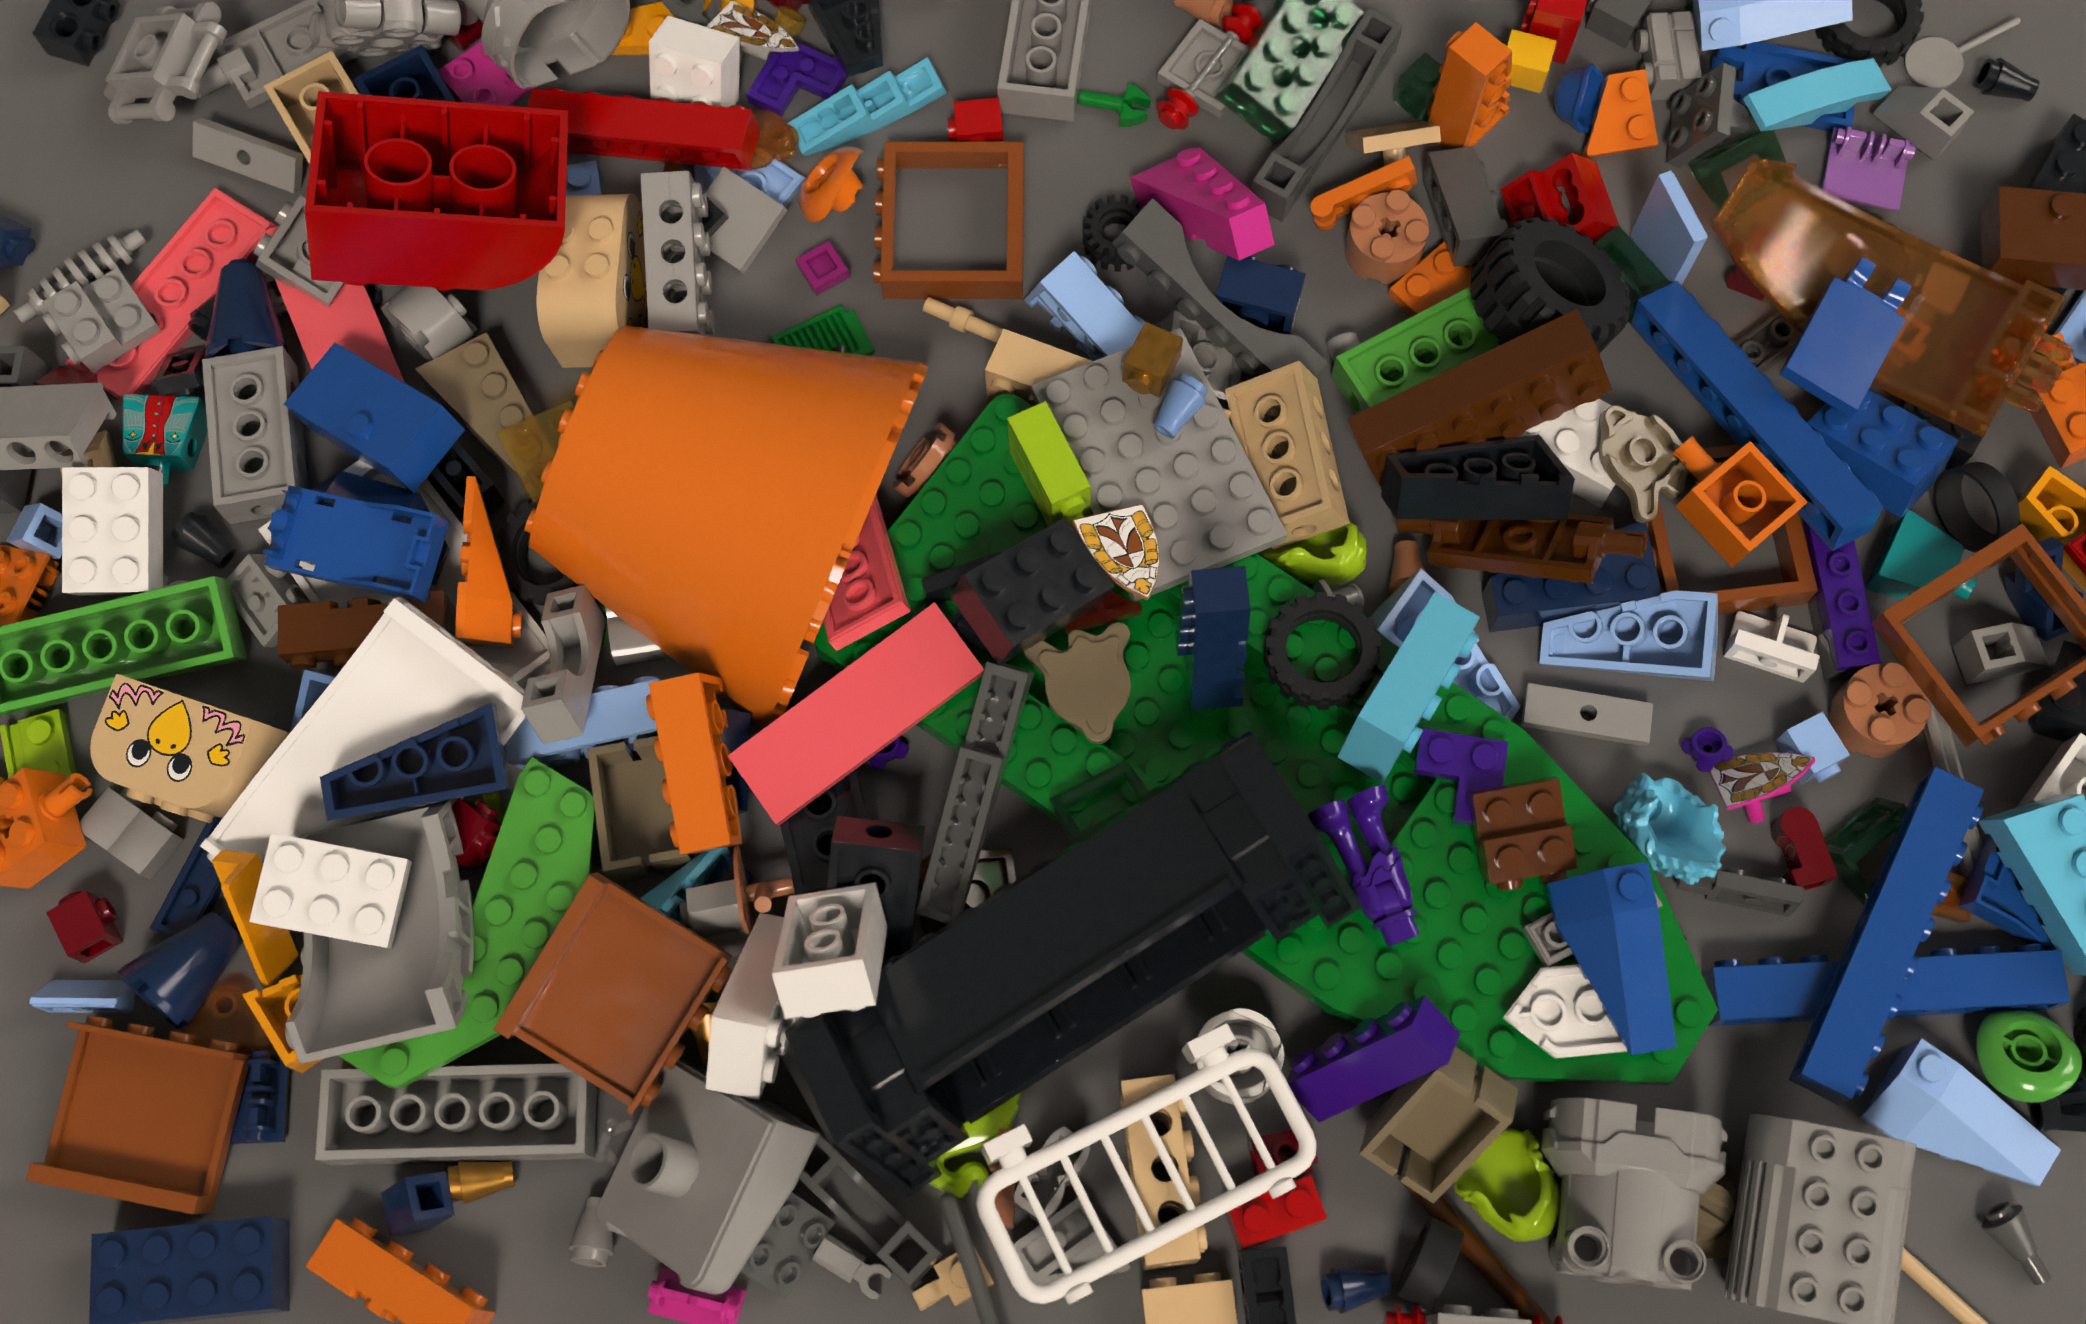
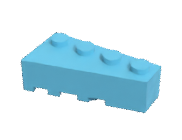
M1434 592L1359 713L1337 758L1383 784L1402 750L1411 753L1423 732L1422 729L1417 727L1421 718L1423 717L1430 721L1442 698L1435 694L1440 686L1449 689L1461 667L1454 663L1457 657L1461 655L1467 658L1479 638L1472 631L1480 616Z
M2084 794L2054 795L1980 819L1978 823L1985 834L1991 835L1999 848L1997 854L2006 868H2011L2023 889L2020 892L2028 905H2033L2043 921L2041 926L2056 950H2061L2063 962L2070 974L2086 976V800Z

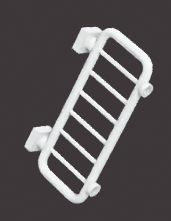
M1226 1023L1186 1043L1182 1048L1189 1066L1202 1061L1203 1068L1028 1156L1024 1149L1029 1147L1033 1140L1025 1124L983 1144L981 1151L988 1165L991 1166L1000 1162L1002 1169L994 1172L983 1181L977 1193L976 1206L986 1232L1012 1286L1018 1294L1032 1303L1046 1304L1065 1297L1068 1305L1093 1293L1089 1283L1267 1191H1269L1272 1199H1275L1296 1188L1297 1186L1293 1178L1302 1174L1310 1167L1316 1156L1317 1143L1310 1124L1279 1065L1272 1056L1260 1049L1252 1048L1238 1050L1228 1055L1225 1048L1229 1047L1235 1038ZM1247 1066H1254L1263 1073L1299 1144L1296 1155L1277 1166L1273 1162L1229 1076ZM1220 1079L1268 1169L1238 1186H1235L1189 1096ZM1179 1100H1182L1228 1190L1195 1207L1149 1116ZM1139 1120H1142L1187 1212L1156 1228L1109 1135ZM1099 1140L1102 1141L1146 1230L1145 1234L1115 1249L1068 1157ZM1059 1160L1106 1253L1075 1270H1072L1027 1176ZM1018 1181L1064 1273L1063 1276L1047 1284H1036L1030 1279L995 1206L997 1193Z

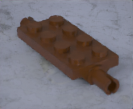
M1568 514L1567 520L1396 519L1398 532L1431 535L1433 540L1427 551L1429 565L1480 570L1490 573L1523 575L1533 578L1566 580L1570 582L1592 583L1602 558H1605L1607 554L1643 559L1648 542L1646 531L1614 529L1613 518Z

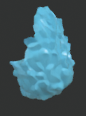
M1642 772L1638 774L1635 780L1630 781L1624 793L1615 802L1613 811L1616 813L1614 823L1622 834L1650 862L1653 871L1660 872L1664 877L1674 875L1675 878H1679L1687 884H1694L1695 882L1698 883L1700 878L1706 876L1714 878L1717 869H1720L1722 866L1720 857L1725 853L1726 846L1722 844L1724 831L1721 830V826L1717 822L1719 807L1716 804L1706 806L1698 796L1685 790L1681 783L1668 777L1654 781Z

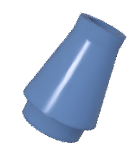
M1180 373L1176 380H1171L1158 417L1153 424L1154 429L1162 435L1174 439L1178 431L1206 403L1204 397L1208 389L1192 376Z

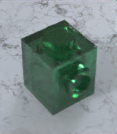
M1426 52L1399 76L1393 100L1417 121H1426L1429 118L1427 112L1435 98L1433 90L1441 77L1439 73L1441 64Z

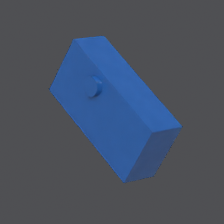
M335 342L284 403L310 430L412 493L416 492L465 431L441 404Z

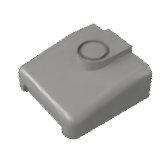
M679 1059L672 1070L664 1067L657 1082L662 1087L649 1108L644 1107L598 1204L597 1221L605 1230L627 1237L679 1274L680 1283L686 1288L710 1294H721L732 1286L795 1188L820 1133L801 1122V1119L762 1095L757 1100L706 1089L707 1068Z

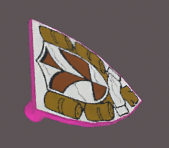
M1782 752L1746 754L1732 757L1730 761H1721L1715 764L1710 774L1727 811L1744 806L1748 821L1750 823H1760L1765 819L1761 800L1791 792L1790 785L1808 771L1815 762V757Z

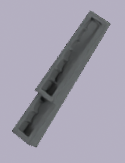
M995 660L986 662L966 741L959 750L916 914L949 924L964 910L1034 671L1006 663L999 666Z

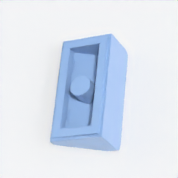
M52 980L30 997L29 1004L48 1013L130 1014V1012H133L135 992L123 980Z

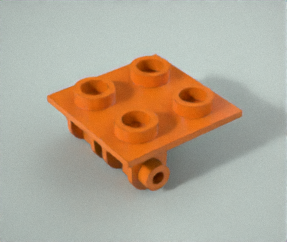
M0 545V626L37 617L38 612L26 605L42 609L43 604L31 598V595L34 594L47 598L49 594L44 590L50 591L56 577L60 573L56 570L59 563L50 559V554Z

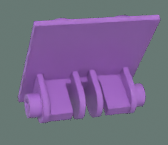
M1846 126L1845 129L1834 127L1821 195L1899 212L1907 162L1912 160L1916 145L1910 144V140L1906 138L1904 140L1886 139V134L1883 133L1876 137L1874 131H1869L1867 134V132L1853 130L1851 126Z

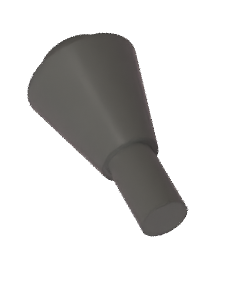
M2002 1202L1988 1209L1985 1212L1987 1219L1984 1220L1981 1227L2016 1261H2020L2034 1285H2041L2047 1282L2051 1276L2036 1254L2037 1249L2022 1205L2011 1206L2009 1202Z

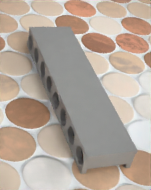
M102 382L0 387V470L85 467L88 460L84 453L104 420L114 419L117 415L103 390ZM71 449L73 455L63 456L57 452ZM34 451L36 455L34 457L23 456L24 453Z

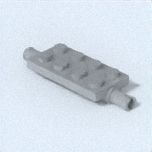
M305 0L226 38L223 44L217 45L216 50L220 57L216 58L217 63L206 68L199 83L202 88L198 98L200 99L204 95L230 83L232 86L236 85L248 108L252 109L270 100L268 93L263 87L264 85L332 50L341 65L360 55L353 53L351 49L314 47L309 35L310 18L313 12H324L323 0Z

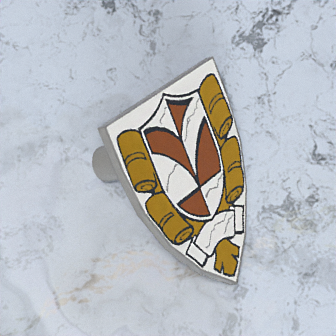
M730 1L705 26L740 37L739 67L743 52L767 61L772 51L795 52L799 50L793 38L781 26L768 17L734 1Z

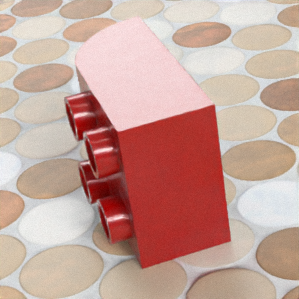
M318 91L305 203L311 279L344 282L354 286L384 284L434 287L438 291H447L451 289L491 290L516 284L535 275L555 257L564 238L568 110Z

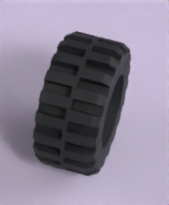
M1540 217L1516 221L1505 229L1477 262L1471 275L1470 293L1471 299L1475 300L1474 309L1477 316L1483 318V326L1489 334L1493 333L1499 339L1497 343L1500 345L1578 309L1600 354L1625 328L1628 322L1630 298H1628L1629 290L1626 282L1621 281L1622 273L1616 265L1611 264L1608 260L1610 256L1603 249L1599 250L1593 245V240L1588 236H1581L1576 233L1575 228L1567 224L1561 226L1557 223V220L1549 218L1543 220Z

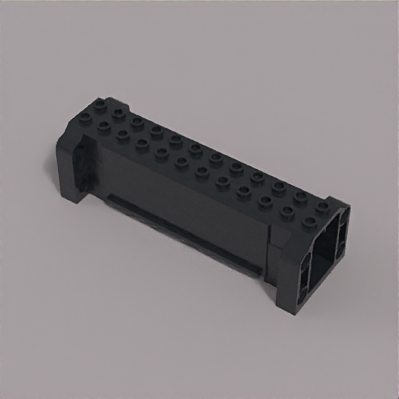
M1248 731L1240 737H1235L1225 742L1219 751L1205 760L1189 765L1180 776L1166 785L1150 790L1144 799L1127 810L1116 812L1109 817L1105 824L1088 835L1077 837L1069 844L1068 848L1057 855L1038 862L1029 873L1015 882L999 887L993 896L976 907L965 909L957 915L954 921L937 932L926 934L915 946L906 952L884 961L881 967L876 1005L867 1006L857 1011L841 1010L821 1013L811 1018L803 1017L786 1029L785 1035L835 1145L904 1194L910 1196L942 1175L935 1159L970 1138L963 1125L966 1122L974 1123L1267 936L1265 931L1269 930L1277 942L1318 915L1329 929L1362 908L1319 833L1253 734Z

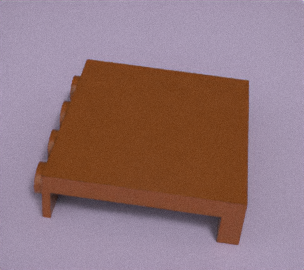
M596 872L587 877L493 1030L507 1039L515 1035L627 1104L629 1108L626 1112L633 1115L640 1105L648 1109L662 1087L660 1083L656 1082L664 1067L672 1070L683 1054L686 1047L679 1042L688 1028L696 1031L704 1020L710 1008L703 1005L712 989L717 993H720L733 971L727 967L733 955Z
M87 1015L85 1023L67 1021L66 1028L79 1030L45 1161L30 1163L26 1181L189 1214L213 1213L249 1068L247 1060H250L252 1055L236 1052L238 1043L211 1039L209 1046L195 1044L196 1035L169 1031L168 1038L153 1036L155 1027L128 1023L126 1030L112 1028L114 1019Z

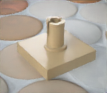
M1418 120L1346 132L1347 147L1364 154L1382 151L1384 166H1387L1405 158L1406 148L1409 146L1440 142V125Z

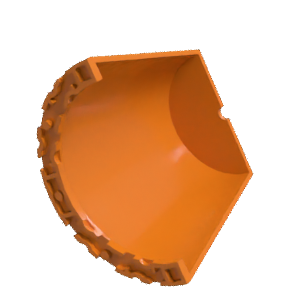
M623 325L614 332L605 349L599 351L591 374L585 371L582 373L575 390V395L578 396L574 410L567 408L560 420L557 430L561 433L558 440L559 446L554 458H550L545 466L541 477V482L544 485L537 508L532 509L524 531L530 533L529 547L577 585H585L595 599L651 640L691 674L699 672L721 677L724 692L717 694L739 711L751 713V720L764 729L785 713L810 653L801 649V644L803 640L814 643L929 366L916 361Z

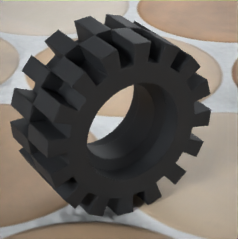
M1114 195L1107 196V204H1104L1100 198L1095 201V209L1090 206L1087 210V217L1083 219L1084 251L1086 255L1091 254L1090 261L1095 265L1099 260L1101 261V269L1108 270L1109 264L1114 265V272H1121L1122 264L1126 265L1127 270L1134 268V266L1129 265L1119 256L1117 248L1112 242L1104 238L1102 232L1108 225L1123 224L1127 226L1142 210V208L1139 209L1140 201L1135 198L1129 204L1127 203L1128 196L1121 195L1120 201H1115Z

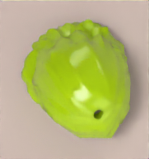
M1349 521L1350 524L1275 550L1270 547L1258 552V555L1298 581L1301 580L1315 585L1317 581L1324 579L1328 586L1344 585L1355 579L1366 566L1367 541L1359 532L1357 526Z
M1506 1128L1455 1181L1454 1190L1456 1194L1463 1198V1201L1470 1203L1471 1207L1479 1214L1483 1221L1514 1242L1539 1240L1551 1234L1558 1221L1561 1189L1554 1177L1555 1171L1551 1170L1542 1160L1543 1155L1538 1150L1539 1142L1537 1137L1529 1130L1520 1132L1516 1129Z

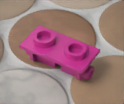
M660 1268L657 1280H652L650 1284L648 1298L651 1301L647 1313L689 1324H737L746 1290L732 1286L721 1294H710L689 1289L680 1283L679 1274L664 1268Z

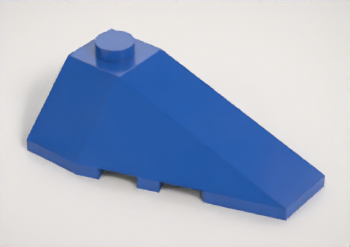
M1648 861L1605 868L1546 884L1556 930L1563 942H1567L1580 964L1578 968L1585 980L1588 979L1603 1004L1602 1009L1629 1055L1676 1048L1659 910Z

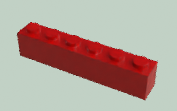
M549 88L548 90L532 89L527 107L568 110L567 152L719 168L724 166L729 169L750 171L761 131L752 110L738 105L721 107L711 106L704 102H693L692 104L679 103L665 98L648 100L637 99L631 95H621L619 97L606 96L592 91L584 93L565 92L558 88Z

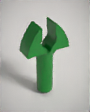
M1128 83L1127 92L1120 96L1088 90H1081L1078 94L1079 105L1115 111L1120 116L1119 127H1131L1147 121L1148 111L1134 110L1130 106L1138 105L1150 108L1151 99L1144 91L1133 84Z

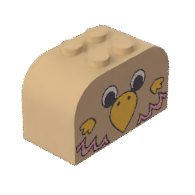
M634 194L566 195L564 238L555 257L547 266L539 271L537 285V316L540 331L545 343L562 368L593 367L599 351L605 349L616 330L623 325L641 327L646 281L642 206Z
M116 674L92 734L90 753L95 769L103 778L129 788L126 794L127 797L148 804L153 802V804L161 806L160 808L163 810L212 823L214 816L219 818L225 816L259 770L289 735V732Z

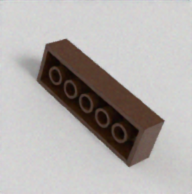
M1575 309L1347 418L1363 457L1382 489L1386 455L1516 438L1534 426L1545 421L1555 420L1564 412L1599 399L1603 394L1611 391L1612 388L1596 344L1578 309Z

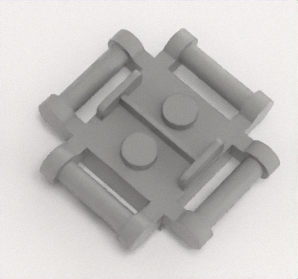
M201 2L196 7L176 9L173 6H161L157 8L153 16L135 18L105 80L107 85L103 94L111 100L108 115L114 123L129 124L135 119L151 118L157 122L170 121L176 113L173 104L176 96L182 95L189 99H197L202 88L199 84L217 45L223 44L228 33L224 27L218 24L221 19V11L216 3ZM152 97L150 103L133 104L136 98Z

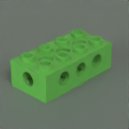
M1470 287L1336 356L1331 378L1355 414L1500 346L1497 343L1499 339L1493 333L1489 334L1483 326V318L1477 316L1474 309L1475 300L1471 299Z

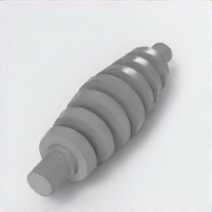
M136 229L124 238L120 237L117 239L114 235L107 237L106 239L112 246L106 250L100 242L93 244L92 247L98 254L94 258L85 249L77 252L85 263L80 267L70 256L67 257L63 262L71 273L65 276L60 268L56 266L51 272L57 279V282L52 285L44 276L39 281L44 291L38 293L33 287L27 291L30 297L27 299L28 301L13 312L23 324L38 314H46L48 311L42 301L75 281L84 288L91 283L90 279L93 277L98 279L105 275L103 273L105 269L109 268L112 271L116 267L119 268L116 262L120 259L128 266L134 261L130 256L133 254L132 251L146 243V240Z

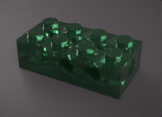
M1276 0L1214 97L1274 144L1295 128L1341 55L1351 34L1365 15V12L1350 0Z

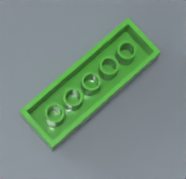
M212 576L0 626V718L108 693L116 674L143 683H150L247 660L248 657L230 580Z

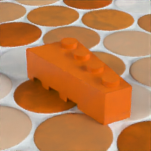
M698 672L648 683L650 694L646 696V706L650 718L656 722L658 737L654 738V749L659 762H663L666 779L662 781V792L666 803L671 805L674 822L670 823V835L676 848L679 847L680 855L742 844L736 790L733 785L726 784V777L731 776L733 764L728 757L731 752L726 744L721 742V734H723L725 728H728L726 711L724 709L721 710L716 701V694L724 692L722 678Z

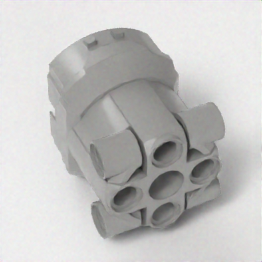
M323 0L324 12H313L311 15L309 35L314 47L351 49L353 53L366 57L406 53L420 45H423L427 54H429L431 49L441 47V38L444 35L455 36L458 34L461 24V11L456 0Z
M456 0L461 11L460 25H471L477 22L478 19L482 21V46L484 53L494 64L503 68L521 89L534 88L557 80L558 77L547 66V64L556 61L570 75L595 67L597 64L606 61L620 42L630 15L629 0Z
M1561 1098L1552 1100L1550 1108L1544 1112L1543 1120L1549 1121V1127L1542 1131L1541 1152L1558 1177L1562 1179L1557 1237L1551 1242L1548 1251L1549 1260L1556 1269V1272L1589 1277L1592 1280L1620 1285H1644L1671 1290L1691 1291L1692 1282L1700 1279L1707 1265L1705 1254L1697 1245L1699 1198L1725 1174L1726 1152L1720 1151L1721 1144L1727 1142V1133L1722 1128V1121L1706 1114L1656 1107L1655 1123L1636 1120V1104L1590 1098Z

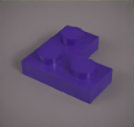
M795 41L799 47L798 51H773L748 90L746 97L748 103L782 117L799 88L826 100L840 91L848 77L837 59Z
M1421 728L1423 732L1417 743L1414 774L1457 781L1452 823L1473 826L1468 792L1503 786L1508 742Z

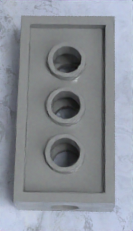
M689 171L641 173L648 327L651 329L707 336L708 334H714L713 311L708 310L706 295H712L711 272L706 271L704 256H710V239L708 232H704L702 217H708L707 195L702 193L701 184L694 181ZM685 297L683 301L677 303L680 298Z
M283 346L202 359L213 506L230 524L272 517V513L283 506L286 495L282 490L287 491L289 485L309 489L303 422L284 405L286 400L299 386L298 367Z

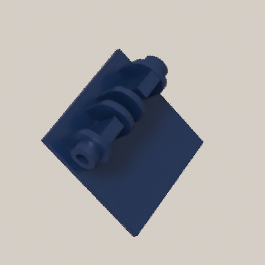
M253 1051L251 1059L247 1060L249 1068L230 1144L285 1142L289 1068L284 1065L278 1054H270V1051Z

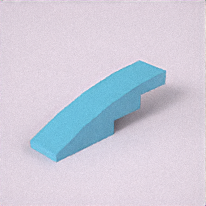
M926 57L897 76H894L889 70L858 90L851 84L787 124L801 153L804 156H808L844 144L891 124L947 94V91L934 65Z
M1871 58L1844 63L1791 78L1750 93L1743 100L1762 132L1809 125L1821 115L1846 112L1857 102L1882 99L1892 89L1875 59Z

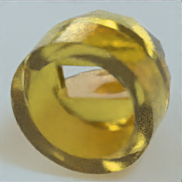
M779 6L774 16V22L782 27L792 38L800 34L806 23L804 16L785 6Z

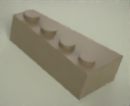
M487 332L415 368L427 390L473 434L474 438L498 460L531 496L542 491L544 485L541 482L543 471L549 459L554 458L555 453Z

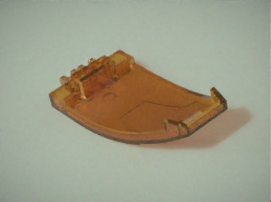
M1761 158L1752 159L1715 216L1712 228L1754 285L1797 330L1803 331L1828 283L1834 277L1843 281L1847 272L1851 268L1854 269L1859 259L1863 256L1876 264L1874 271L1863 288L1878 297L1886 289L1889 290L1897 278L1912 285L1906 298L1895 312L1904 317L1905 321L1872 384L1983 438L2005 402L2033 413L2041 409L2043 405L2042 398L2016 383L2034 389L2036 392L2049 393L2055 385L2053 380H2057L2060 377L2062 369L2058 363L2049 360L2045 356L2065 362V360L2068 361L2073 355L2074 350L2069 344L2047 334L2066 296L2029 280H2026L2025 284L2021 285L1898 229L1795 176L1797 164Z

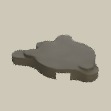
M1617 405L1610 406L1601 413L1599 418L1601 428L1600 460L1610 479L1625 491L1629 497L1634 519L1640 523H1647L1657 516L1658 492L1661 491L1670 499L1677 498L1684 491L1687 476L1694 475L1677 457L1672 455L1683 443L1663 419L1654 414L1647 417L1636 414L1634 411H1627Z
M1123 623L1111 624L1098 636L1081 630H1073L1068 636L1069 647L1064 651H1060L1044 641H1040L1024 651L1026 660L1039 670L1045 680V695L1049 707L1057 718L1061 717L1064 721L1074 725L1075 729L1082 732L1086 739L1094 744H1102L1110 739L1113 725L1130 697V676L1123 659L1125 647L1130 640V630Z

